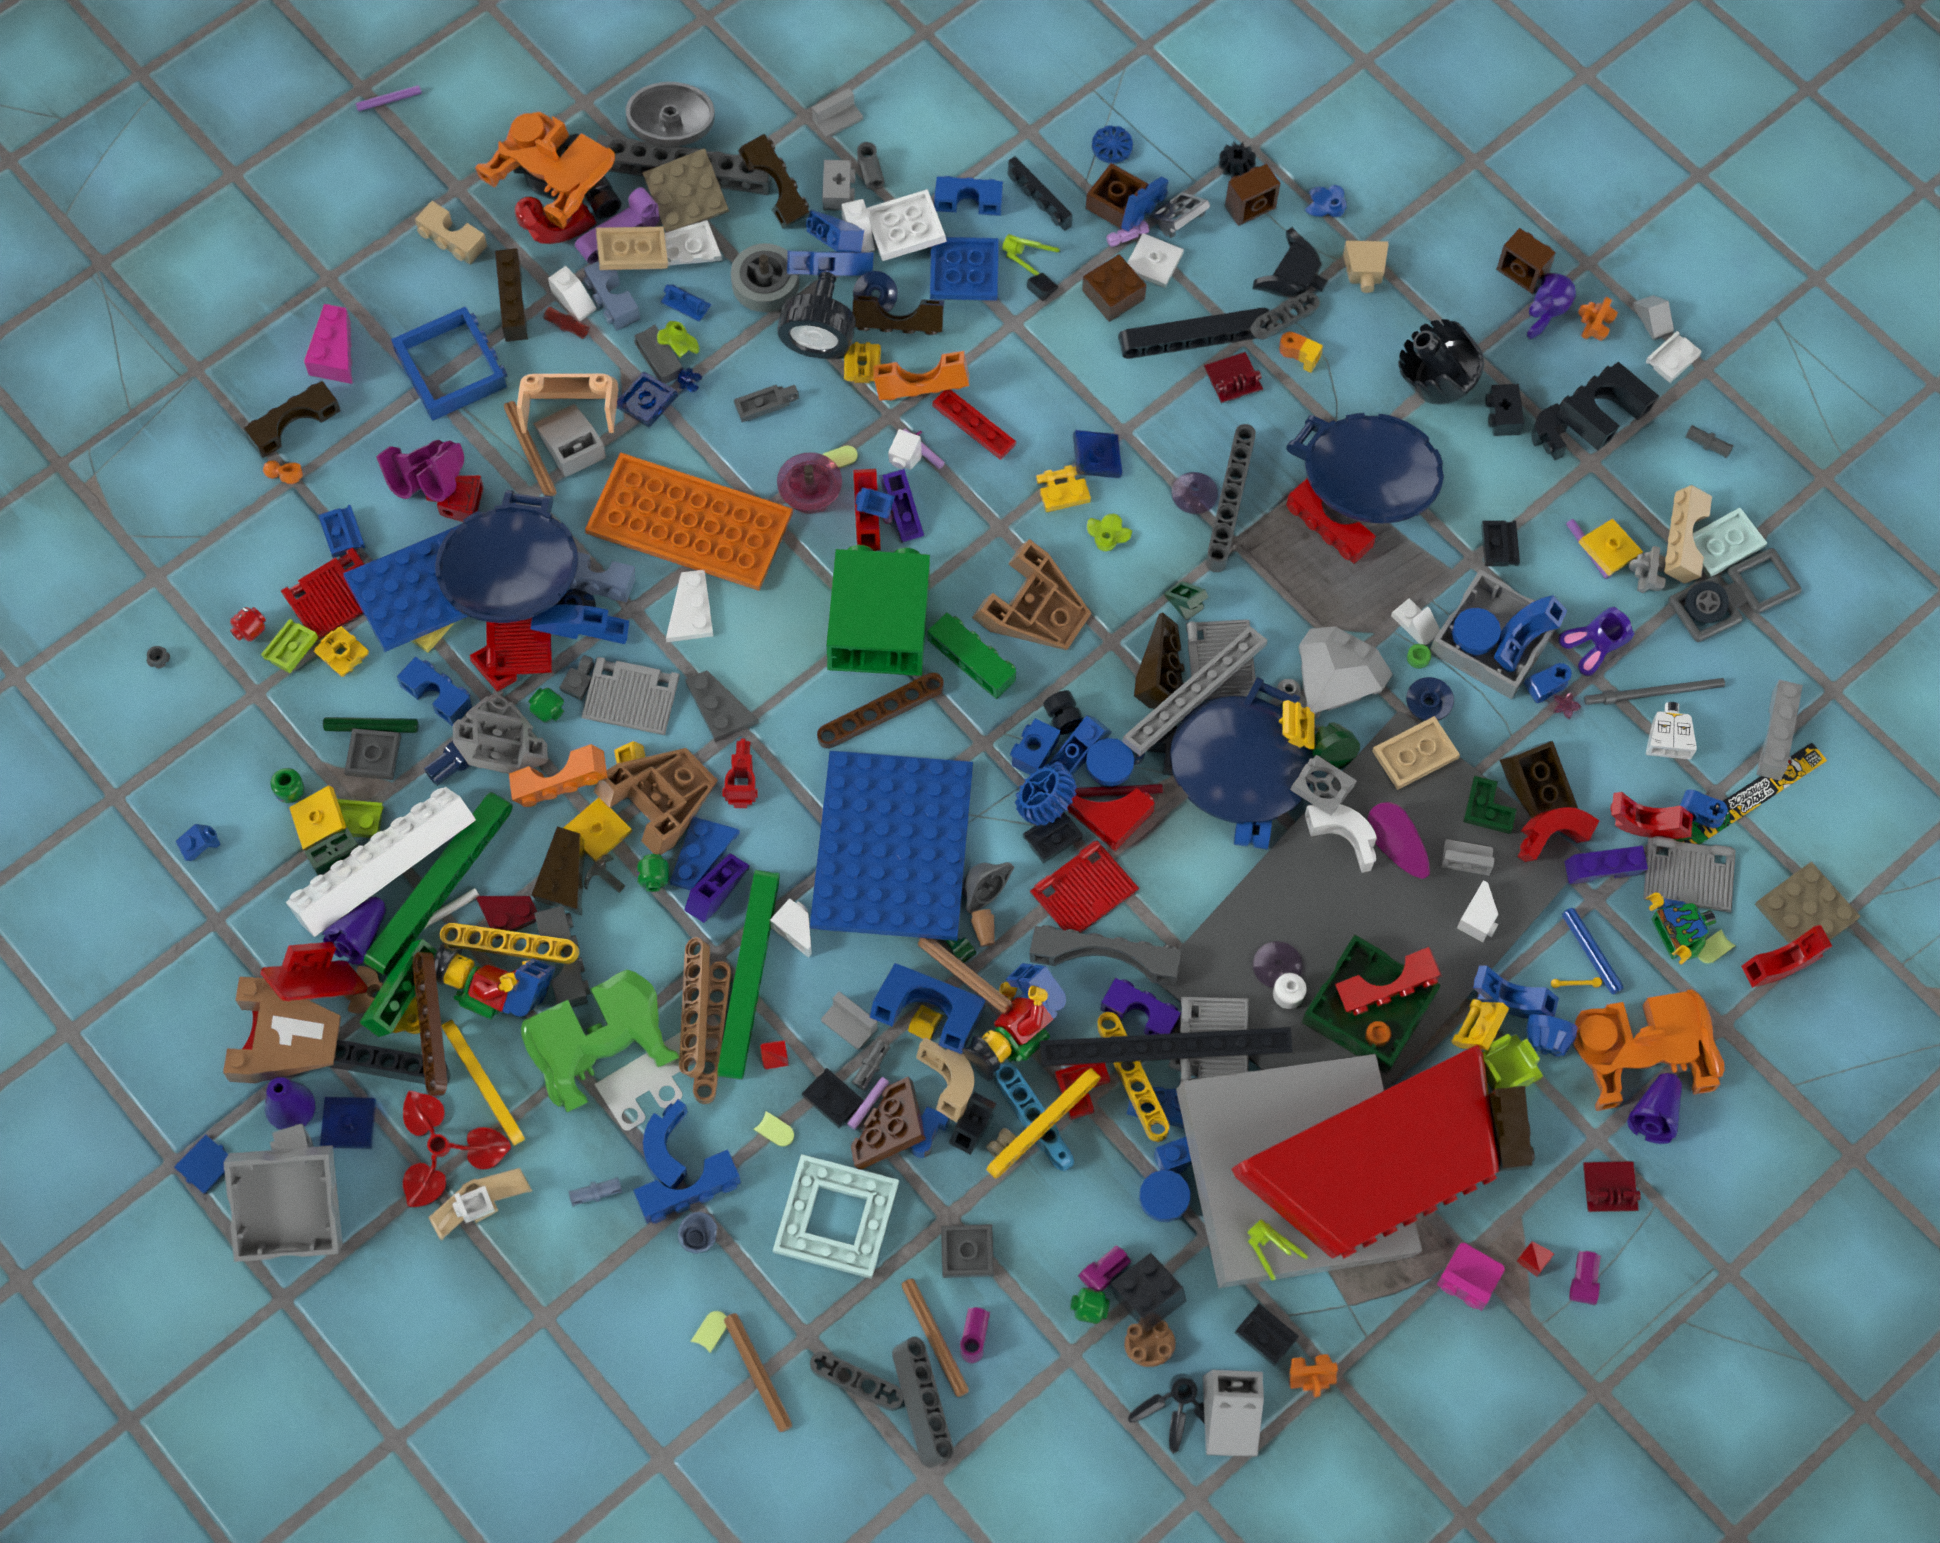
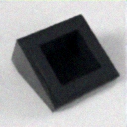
M1044 273L1030 277L1027 280V288L1042 301L1059 287Z

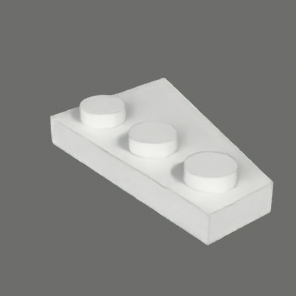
M697 570L681 573L666 642L713 636L705 571Z

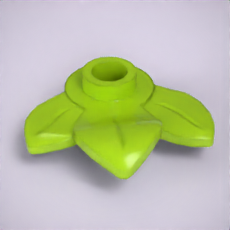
M669 321L665 328L657 333L658 343L661 345L669 344L678 357L685 355L688 350L695 354L699 353L697 340L687 333L685 327L680 322Z
M1114 513L1107 514L1103 517L1102 521L1090 518L1087 522V532L1094 537L1095 544L1101 551H1111L1117 543H1125L1132 536V530L1123 528L1121 517Z

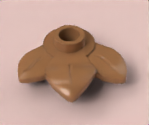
M358 966L357 974L368 986L366 993L343 995L351 1001L348 1006V1011L351 1013L361 1014L366 1012L374 1000L372 994L379 991L383 983L379 982L377 972L365 966Z

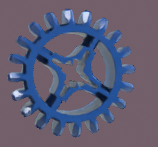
M1055 763L1051 766L1046 764L1043 769L1038 767L1035 773L1031 772V776L1028 779H1024L1025 783L1019 786L1020 791L1016 794L1017 799L1015 801L1017 805L1016 810L1025 821L1036 826L1041 824L1045 826L1049 821L1053 823L1055 818H1061V814L1064 811H1068V805L1073 803L1072 798L1076 796L1075 790L1077 788L1075 779L1066 768Z

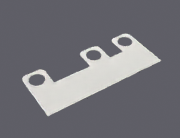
M714 1015L708 1017L707 1023L710 1026L719 1025ZM681 1032L664 1042L666 1047L677 1051L679 1056ZM697 1036L690 1040V1048L696 1044ZM709 1038L706 1040V1049L713 1050L717 1047L718 1042L716 1039ZM647 1053L594 1084L623 1130L629 1131L644 1122L645 1114L635 1099L650 1090L662 1108H666L670 1103L674 1104L678 1099L682 1098V1092L672 1076L680 1072L679 1058L658 1068L654 1063V1059L648 1057ZM692 1060V1061L689 1063L688 1066H690V1065H692L693 1063H695L696 1060ZM664 1086H671L675 1090V1096L670 1101H663L659 1097V1091ZM628 1108H633L638 1113V1119L632 1124L625 1123L622 1119L623 1111Z

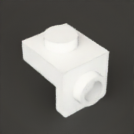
M485 1186L461 1196L459 1193L454 1194L457 1202L452 1204L458 1218L463 1216L466 1223L495 1211Z

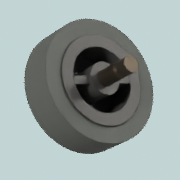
M765 243L750 246L739 253L732 264L731 281L734 295L742 305L758 312L777 311L782 309L783 304L789 298L796 296L798 292L799 274H787V250L778 245Z

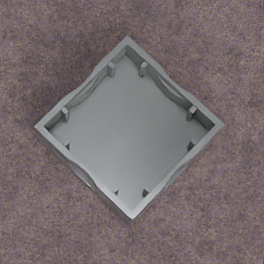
M1480 570L1464 593L1459 607L1449 616L1433 640L1430 651L1436 657L1512 700L1557 629L1546 631L1533 639L1524 650L1516 670L1512 672H1507L1494 659V655L1499 647L1498 644L1491 651L1472 657V654H1465L1460 651V646H1456L1453 640L1452 629L1455 619L1461 612L1469 608L1488 610L1495 615L1502 630L1513 616L1535 601L1520 595L1509 585Z
M333 1146L229 1153L224 1161L227 1198L232 1212L231 1236L234 1262L266 1260L286 1255L305 1257L339 1253L343 1242Z

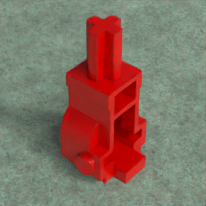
M741 738V741H736V754L731 755L732 769L725 776V785L722 791L725 801H728V805H734V808H747V805H752V802H755L756 798H758L752 755H750L751 742L746 741L745 738ZM735 778H748V785H735Z

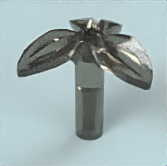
M610 854L601 856L587 871L584 878V888L586 890L591 878L595 875L601 877L618 893L624 889L625 885L605 869L606 863L614 860Z

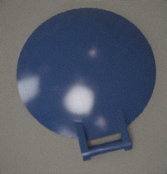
M1365 413L1346 415L1345 419L1336 422L1333 420L1329 423L1314 415H1310L1305 420V426L1299 434L1286 446L1290 454L1305 461L1309 483L1323 502L1335 511L1363 522L1395 523L1417 516L1436 500L1443 484V461L1438 449H1434L1429 442L1430 438L1414 425L1390 415L1379 413L1378 416H1365ZM1312 430L1316 432L1307 446L1302 444Z
M506 490L501 505L494 506L495 509L483 513L478 511L463 519L464 523L447 534L438 550L435 570L440 590L453 607L477 620L493 623H510L543 613L566 594L577 573L578 551L569 529L563 522L560 523L550 514L553 506V496L545 495L544 497L517 494L512 490Z
M1259 677L1256 678L1247 697L1228 696L1216 698L1192 710L1177 727L1170 750L1174 778L1178 786H1181L1188 795V799L1205 813L1218 819L1238 824L1258 821V823L1268 822L1277 819L1279 815L1288 810L1290 812L1303 798L1290 789L1304 766L1308 764L1311 758H1314L1312 749L1293 745L1288 742L1290 739L1283 735V724L1279 723V719L1283 717V709L1257 697L1259 691L1280 701L1289 700L1297 703L1300 701L1301 696L1296 694L1290 695L1264 683V680ZM1306 781V784H1307V786H1308V788H1309L1310 785H1311V783H1309L1308 781Z

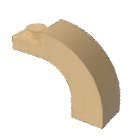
M925 1037L919 1045L916 1058L939 1072L946 1080L947 1088L941 1093L936 1110L957 1123L964 1115L973 1092L974 1073L972 1067L963 1053L959 1054L949 1049L945 1050L938 1043L932 1042Z

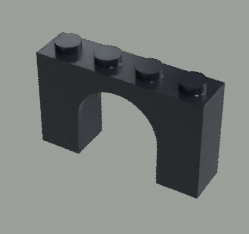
M1618 361L1611 367L1609 365L1605 367L1598 377L1594 375L1586 386H1579L1571 397L1567 395L1559 405L1561 409L1557 417L1598 451L1613 439L1620 425L1598 407L1595 399H1608L1617 403L1638 421L1651 411L1659 395Z

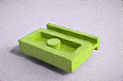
M289 619L262 652L261 656L264 660H268L273 665L291 673L319 637L316 632Z
M337 799L346 827L353 837L371 838L374 834L380 832L382 810L384 809L383 803Z

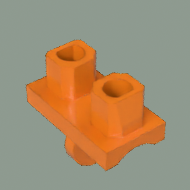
M1605 297L1603 303H1597L1596 305L1594 302H1589L1588 305L1580 306L1578 313L1582 317L1581 322L1587 323L1581 337L1588 339L1593 336L1600 341L1607 337L1610 329L1603 325L1602 321L1610 324L1618 314L1610 306L1612 302L1610 298Z
M1328 1354L1315 1357V1365L1307 1366L1305 1358H1293L1291 1360L1289 1376L1290 1389L1303 1388V1391L1312 1390L1315 1398L1320 1397V1389H1327L1329 1384L1337 1383V1363H1332Z

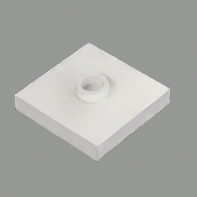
M1143 233L1128 264L1141 279L1166 288L1183 255L1184 249Z

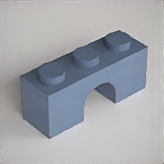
M599 261L584 267L585 277L583 282L588 290L592 289L596 305L598 307L602 306L604 309L603 315L608 324L612 323L617 331L640 320L639 307L629 291L617 295L610 293L612 289L620 286L616 270H600Z
M578 552L577 573L569 589H578L591 595H600L615 601L627 602L635 583V567L612 561L608 570L596 573L591 571L590 555Z

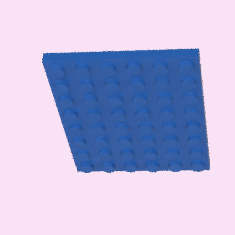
M829 751L810 929L957 941L973 762Z

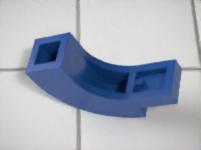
M1554 595L1541 598L1524 607L1501 630L1497 643L1499 647L1494 655V659L1507 672L1515 671L1529 643L1546 631L1560 628L1567 609Z
M1488 966L1478 967L1473 989L1479 993L1478 1000L1482 1002L1504 1003L1509 1008L1507 1014L1528 1019L1530 1015L1534 1014L1555 1017L1559 998L1547 987L1516 985L1501 978Z
M679 1099L674 1105L670 1103L662 1114L663 1118L656 1113L651 1116L643 1137L644 1156L651 1175L665 1187L675 1190L688 1175L686 1167L675 1160L666 1149L669 1135L688 1113L686 1104Z

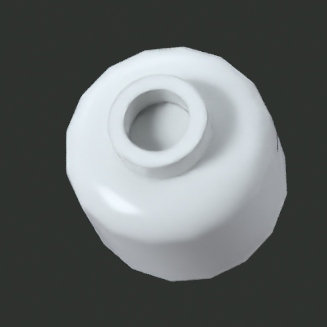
M1283 974L1275 982L1273 989L1274 1000L1282 1008L1293 1009L1298 1007L1304 1001L1307 990L1306 983L1297 974Z

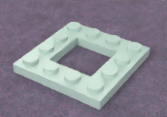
M801 1154L773 1247V1253L872 1279L899 1180ZM819 1187L867 1200L854 1245L806 1233Z

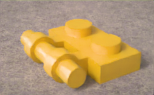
M1068 465L1064 466V469L1046 470L1044 474L1036 475L1037 484H1047V487L1040 488V495L1046 513L1091 502L1085 478L1075 480L1076 475L1083 474L1081 465L1074 467ZM1063 478L1067 479L1066 483L1057 485L1054 481Z

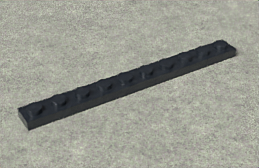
M1291 1027L1040 1041L1041 1067L1287 1054L1293 1052Z

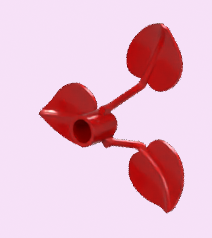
M412 1090L408 1091L403 1104L404 1124L408 1131L415 1136H423L428 1130L430 1131L431 1137L427 1142V1147L432 1153V1165L429 1167L425 1163H416L406 1170L403 1177V1189L407 1205L409 1207L425 1206L441 1196L446 1187V1177L442 1172L435 1170L437 1157L447 1155L451 1148L468 1150L467 1159L469 1163L477 1169L486 1170L493 1168L504 1158L511 1149L510 1142L504 1135L494 1129L479 1127L468 1133V1146L450 1143L443 1135L436 1134L433 1128L439 1126L444 1120L445 1110L440 1100L428 1094Z

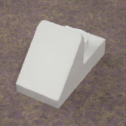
M1410 598L1392 612L1391 616L1419 644L1427 646L1440 631L1430 608L1426 607L1422 611Z

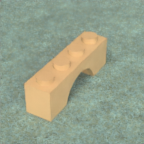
M1693 485L1675 492L1664 573L1684 584L1701 577L1704 556L1695 545L1693 526L1695 522L1710 516L1712 501L1711 495Z

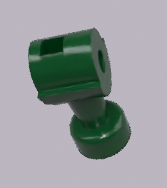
M958 938L957 941L946 940L952 949V954L961 962L965 963L976 955L974 947L967 938Z

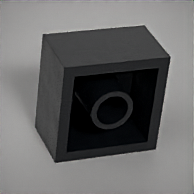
M1151 1252L1111 1282L1114 1297L1146 1332L1186 1302L1183 1286Z

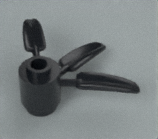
M1184 1373L1177 1374L1171 1379L1169 1393L1164 1396L1155 1394L1136 1407L1128 1416L1130 1423L1139 1421L1164 1407L1165 1400L1173 1397L1179 1403L1178 1410L1172 1412L1170 1421L1169 1449L1173 1454L1179 1450L1186 1421V1413L1182 1412L1184 1404L1192 1402L1195 1406L1194 1413L1205 1424L1204 1402L1199 1404L1195 1399L1197 1396V1386L1192 1377ZM1181 1385H1187L1185 1390H1178Z

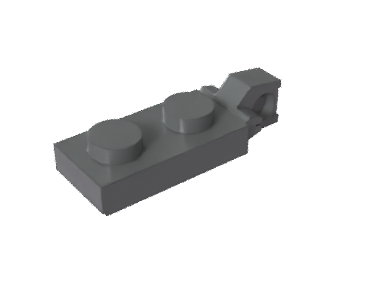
M773 385L736 398L734 405L741 422H745L790 405V402L799 399V395L795 385L786 388Z

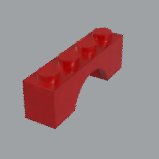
M1308 478L1288 495L1286 506L1289 511L1305 521L1309 529L1319 533L1328 545L1334 546L1344 559L1350 560L1355 564L1373 548L1376 536L1360 522L1339 524L1326 516L1322 508V500L1311 487Z
M1427 947L1405 956V967L1401 976L1389 985H1371L1359 975L1335 985L1346 1012L1349 1014L1353 1012L1354 1016L1368 1011L1367 1006L1377 1003V1006H1382L1391 1002L1390 997L1400 994L1401 997L1415 992L1414 988L1422 984L1424 988L1437 984V978L1442 977L1431 948Z

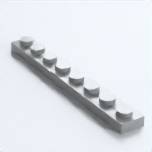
M1249 626L1124 735L1122 742L1141 756L1267 645L1268 640Z

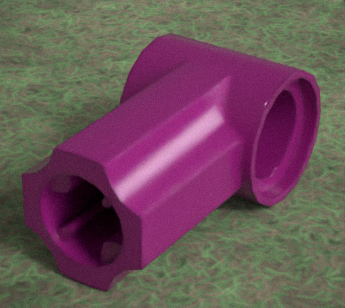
M1116 1245L1100 1260L1094 1261L1084 1268L1078 1277L1088 1288L1104 1291L1110 1285L1112 1279L1131 1263V1260L1125 1251Z
M1591 1251L1578 1252L1575 1277L1571 1282L1569 1300L1590 1305L1597 1304L1600 1291L1598 1275L1601 1255Z
M968 1308L963 1337L960 1342L961 1357L968 1363H976L983 1356L990 1312L983 1308ZM969 1344H975L979 1349L974 1353H970L965 1350V1347Z

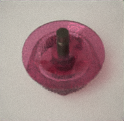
M808 452L791 457L782 465L777 476V488L782 499L792 508L798 510V512L806 514L825 511L838 497L842 487V476L838 466L830 458L819 453Z

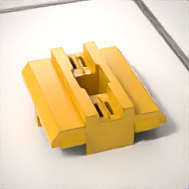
M859 342L851 344L850 349L844 354V380L854 381V383H870V381H874V366L881 365V346L879 344H870V342H866V344H859ZM858 361H867V364L858 365Z
M341 626L324 637L315 648L314 653L341 677H344L347 673L352 672L357 664L360 665L362 663V660L369 654V650L356 640L354 635H351ZM339 648L345 650L341 655L336 653Z
M1284 701L1283 717L1279 719V723L1283 724V735L1290 739L1288 742L1300 748L1305 746L1309 749H1314L1315 713L1310 711L1309 707H1302L1299 702Z

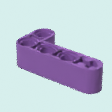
M644 188L634 190L629 196V208L582 235L576 241L575 248L589 264L599 261L596 228L655 227L660 218L657 203Z

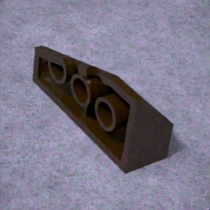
M1163 612L1158 615L1135 680L1134 697L1151 709L1157 708L1184 684L1181 673L1185 672L1184 664L1180 663L1178 652L1182 650L1178 624Z

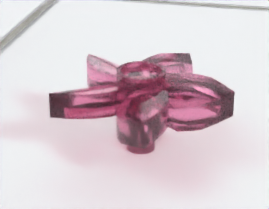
M1572 693L1567 694L1565 699L1558 695L1554 696L1555 701L1558 703L1553 711L1554 713L1563 712L1564 716L1570 720L1573 711L1581 709L1580 704L1573 701Z

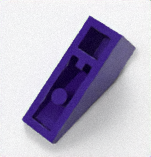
M905 469L878 476L883 493L895 496L890 513L901 542L924 536Z
M731 853L727 855L690 890L684 911L705 923L727 899L749 870L750 865Z

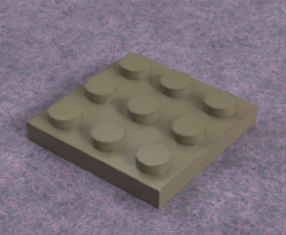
M705 148L643 172L651 196L658 205L659 216L665 232L706 221L729 212Z
M1812 861L1755 903V906L1788 943L1793 942L1817 925H1822L1828 939L1832 940L1861 917Z

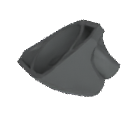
M1009 862L1002 864L980 863L971 868L965 877L964 888H962V895L967 899L966 910L971 914L991 903L1004 889L1014 866Z

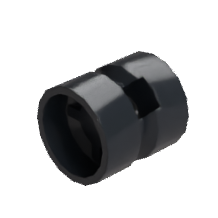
M605 176L591 187L584 196L591 205L595 215L600 219L613 216L622 205L620 198Z
M1069 690L1057 692L1048 697L1043 703L1048 716L1053 718L1051 721L1053 727L1060 730V735L1075 731L1084 719L1080 709L1075 707L1076 701Z

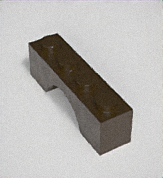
M764 133L742 145L738 152L749 170L766 172L775 180L778 187V200L772 211L782 229L804 218L809 213V204L798 193L796 181L793 177H789L784 160L781 157L778 158L774 151L775 145L773 141L767 138Z
M518 248L495 250L501 320L505 341L527 340L528 332Z
M854 295L852 313L856 320L855 327L860 331L878 328L881 332H892L895 329L902 330L903 333L913 334L915 331H924L927 335H937L938 332L943 330L944 300L922 299L919 306L913 312L906 315H894L883 309L877 296Z
M320 381L317 384L310 385L307 390L297 396L290 397L287 402L279 407L272 408L259 419L252 420L244 427V431L250 443L263 459L282 447V433L291 422L301 418H311L322 423L341 410L335 396L325 383Z

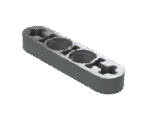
M1305 292L1259 316L1251 325L1252 334L1258 339H1267L1299 322L1316 311L1320 305L1319 298L1311 292ZM1288 308L1295 309L1298 315L1291 314ZM1273 316L1279 317L1282 320V324L1277 323Z
M817 1352L811 1357V1370L817 1377L889 1411H895L903 1405L902 1390L898 1386L827 1352ZM824 1358L826 1359V1364L832 1368L834 1363H837L838 1365L834 1369L833 1377L829 1376L831 1370L825 1367L818 1370V1365L815 1362L822 1361ZM849 1369L853 1373L852 1379L848 1382H841L838 1379L839 1371ZM866 1380H872L876 1384L875 1391L869 1394L864 1393L861 1389L862 1383ZM881 1385L885 1387L883 1392L888 1395L896 1392V1398L899 1401H893L891 1404H888V1398L882 1394L880 1399H877L876 1397L880 1392Z

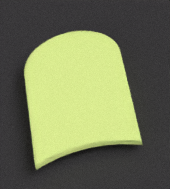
M843 446L826 452L819 457L824 461L827 473L853 464L857 460L858 455L854 447Z
M1721 929L1706 940V945L1698 955V958L1704 963H1713L1736 945L1732 944L1725 937Z
M765 1112L762 1122L753 1129L781 1147L790 1145L794 1140L793 1129L768 1112Z
M720 1311L709 1313L691 1342L704 1346L711 1353L727 1328L724 1323L726 1315Z

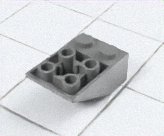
M575 404L533 423L565 478L606 458L601 439Z
M1210 1371L1203 1376L1206 1455L1257 1457L1264 1400L1262 1372Z

